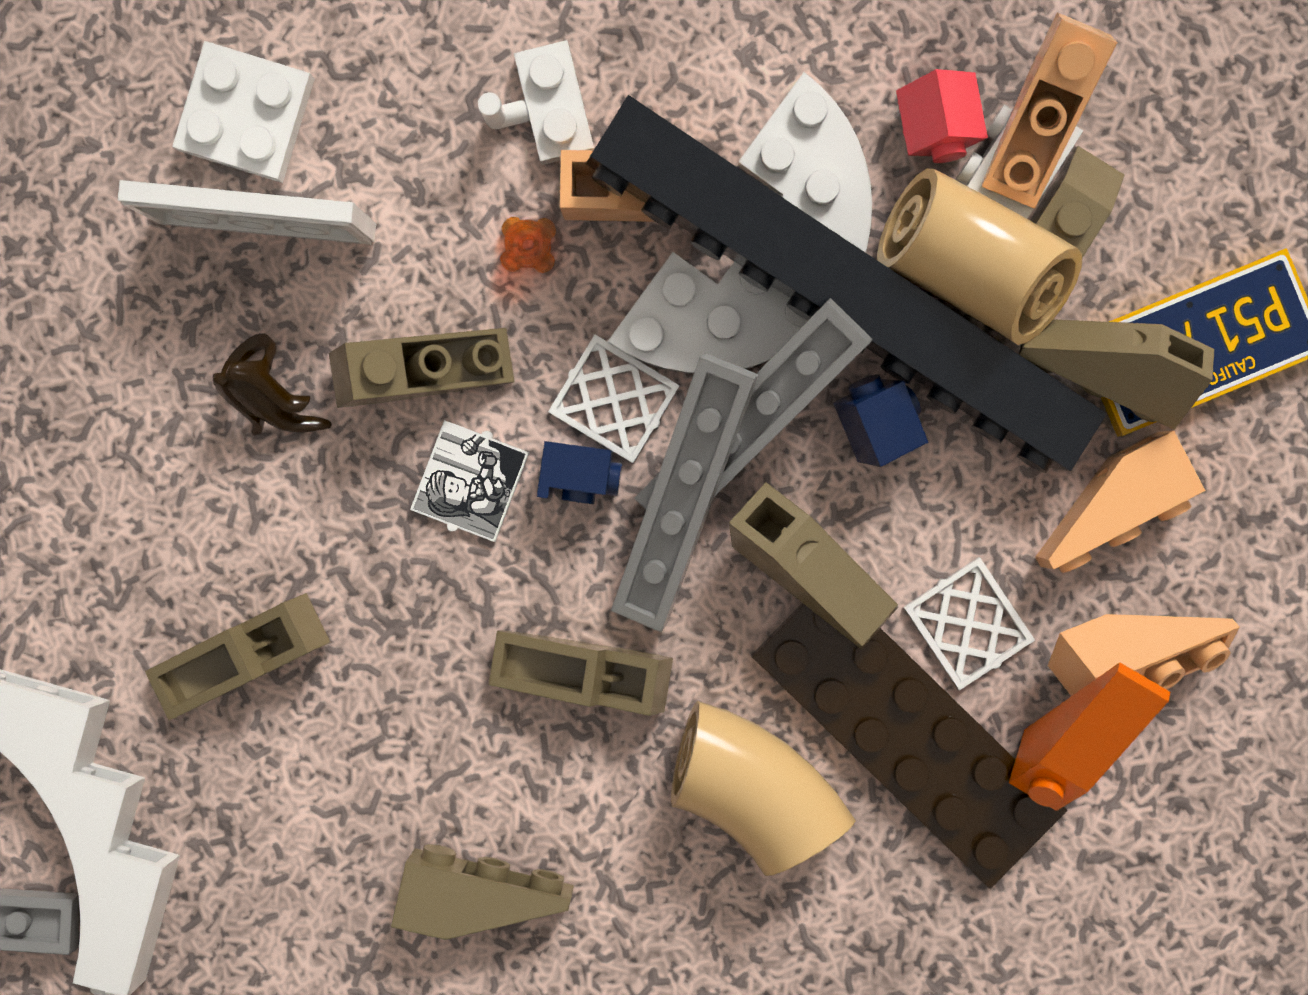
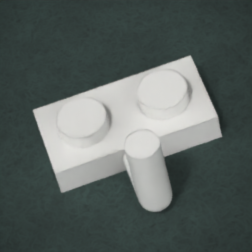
M565 40L514 53L525 99L502 105L496 94L490 92L483 94L478 100V108L486 124L492 129H502L530 121L542 165L561 161V150L593 151L594 146L568 41Z

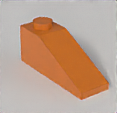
M1119 662L1024 729L1009 784L1028 794L1037 804L1050 807L1055 811L1061 809L1089 792L1169 702L1171 692Z

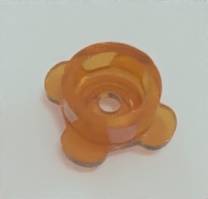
M510 217L503 223L502 233L505 236L504 245L506 250L502 253L500 261L506 270L516 272L520 268H535L539 273H547L554 267L555 258L551 254V239L556 235V227L551 220L541 218L536 222L533 220H520L518 217ZM531 240L534 243L531 250L524 249L523 244L525 241Z

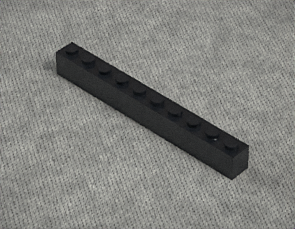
M630 95L624 100L586 163L587 166L595 170L592 179L600 186L620 197L626 190L645 203L641 211L658 224L671 229L674 223L678 224L694 235L690 243L707 256L720 260L722 255H725L742 266L738 274L753 286L765 292H768L772 286L788 296L790 299L786 306L802 318L809 320L831 298L872 338V341L866 348L884 359L880 367L885 372L898 380L904 381L906 384H910L912 379L918 381L930 389L926 397L932 403L952 414H956L958 409L970 415L976 419L972 425L974 430L999 444L1005 438L1021 449L1017 455L1021 461L1040 472L1047 473L1049 468L1072 471L1107 415L1106 412Z

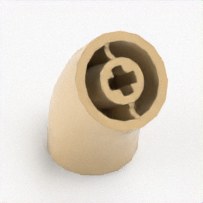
M929 168L919 173L897 200L885 223L877 253V260L910 283L970 315L1017 345L1031 341L1054 320L1073 291L1082 268V253L1075 246L987 196L935 169Z
M700 701L693 705L683 732L671 788L672 807L691 812L725 831L747 851L765 876L778 874L804 862L824 850L851 829L856 820L837 792L812 764L786 742L761 726L728 710Z

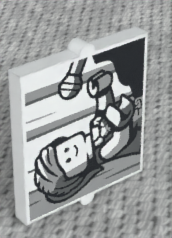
M444 420L410 510L446 523L449 531H456L459 528L496 542L529 452L493 439V434L490 431H484L480 434Z

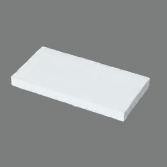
M120 180L118 201L122 202V205L162 225L369 245L375 240L376 223L353 202Z

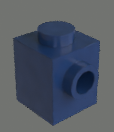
M879 374L871 375L852 383L848 387L850 394L833 402L858 463L882 467L929 443L918 417L921 413L918 398L913 390L905 385L904 381L881 379Z

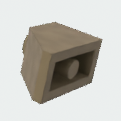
M1077 146L1030 221L1078 248L1083 258L1111 214L1125 175L1085 149Z

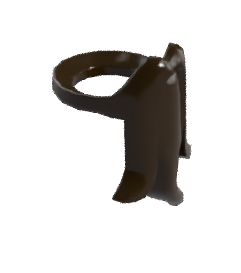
M266 333L256 334L241 343L231 353L221 373L213 374V384L216 390L231 406L252 423L251 433L253 435L262 433L265 422L279 430L296 433L331 428L332 423L327 419L296 414L306 408L311 396H297L289 393L269 374L276 354V343ZM265 350L262 360L246 361L257 351Z

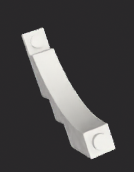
M0 669V752L34 786L50 810L64 838L74 869L79 895L80 939L73 983L90 988L91 993L94 995H131L146 981L180 855L128 841L145 777L93 763L110 700Z

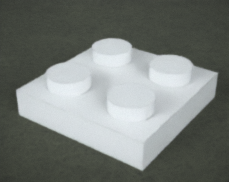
M204 41L172 147L186 154L283 183L315 78L308 72Z

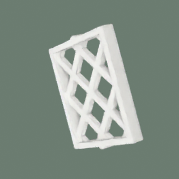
M594 335L575 368L569 371V378L548 412L634 463L652 431L659 426L661 416L680 385L619 350L599 336ZM606 350L629 364L610 368ZM599 351L603 370L584 375L582 367L591 352ZM639 370L662 384L643 388ZM632 371L636 390L616 394L612 375ZM605 377L610 396L590 401L586 382ZM579 384L583 403L564 408L562 400L571 385ZM664 390L666 398L657 413L649 414L645 395ZM638 397L643 416L623 421L619 401ZM612 403L616 423L597 427L592 408ZM585 410L590 429L566 414ZM645 423L646 431L638 445L629 447L625 428ZM618 430L622 448L599 434Z
M980 557L948 578L940 579L936 586L903 607L959 691L991 669L999 668L1003 661L1035 641ZM968 572L975 573L971 593L952 589L954 581ZM982 576L997 598L979 594ZM936 593L943 594L939 614L920 610L921 603ZM951 596L969 599L966 619L947 616ZM977 601L996 605L992 624L973 621ZM1003 609L1006 610L1018 630L1000 626ZM920 618L937 621L934 639ZM945 623L964 626L960 646L941 642ZM972 628L990 631L987 651L968 647ZM999 633L1017 637L1014 646L1002 654L995 653ZM940 649L959 653L955 671ZM966 655L985 658L984 666L970 675L963 674Z

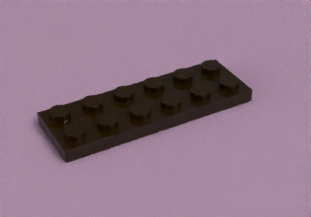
M802 603L751 655L763 669L989 889L1068 811L1065 807L1055 811L1050 807L1037 804L1028 794L1009 784L1016 759L881 628L861 650Z

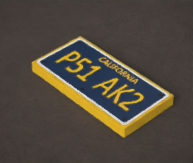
M1287 248L1109 321L1163 324L1214 349L1213 379L1192 407L1308 360V298ZM1101 397L1117 437L1125 436L1156 423V421L1149 422L1135 415L1131 409L1106 397Z

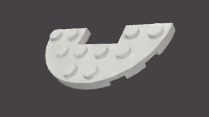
M803 72L741 157L738 167L866 252L872 219L871 183L866 159L851 124L837 103L816 81ZM672 252L612 334L608 343L641 362L669 371L694 373L699 358L704 353L744 369H749L768 362L808 320L789 309L786 304L790 298L771 286L768 292H765L744 280L738 274L742 266L736 262L731 265L717 284L676 253Z

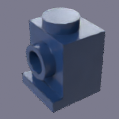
M544 441L537 497L552 498L553 488L563 489L561 500L594 504L596 494L618 496L622 463L612 462L614 453L612 450Z

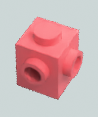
M935 69L896 90L908 156H932L934 163L952 162L967 155L966 148L988 138L975 72Z

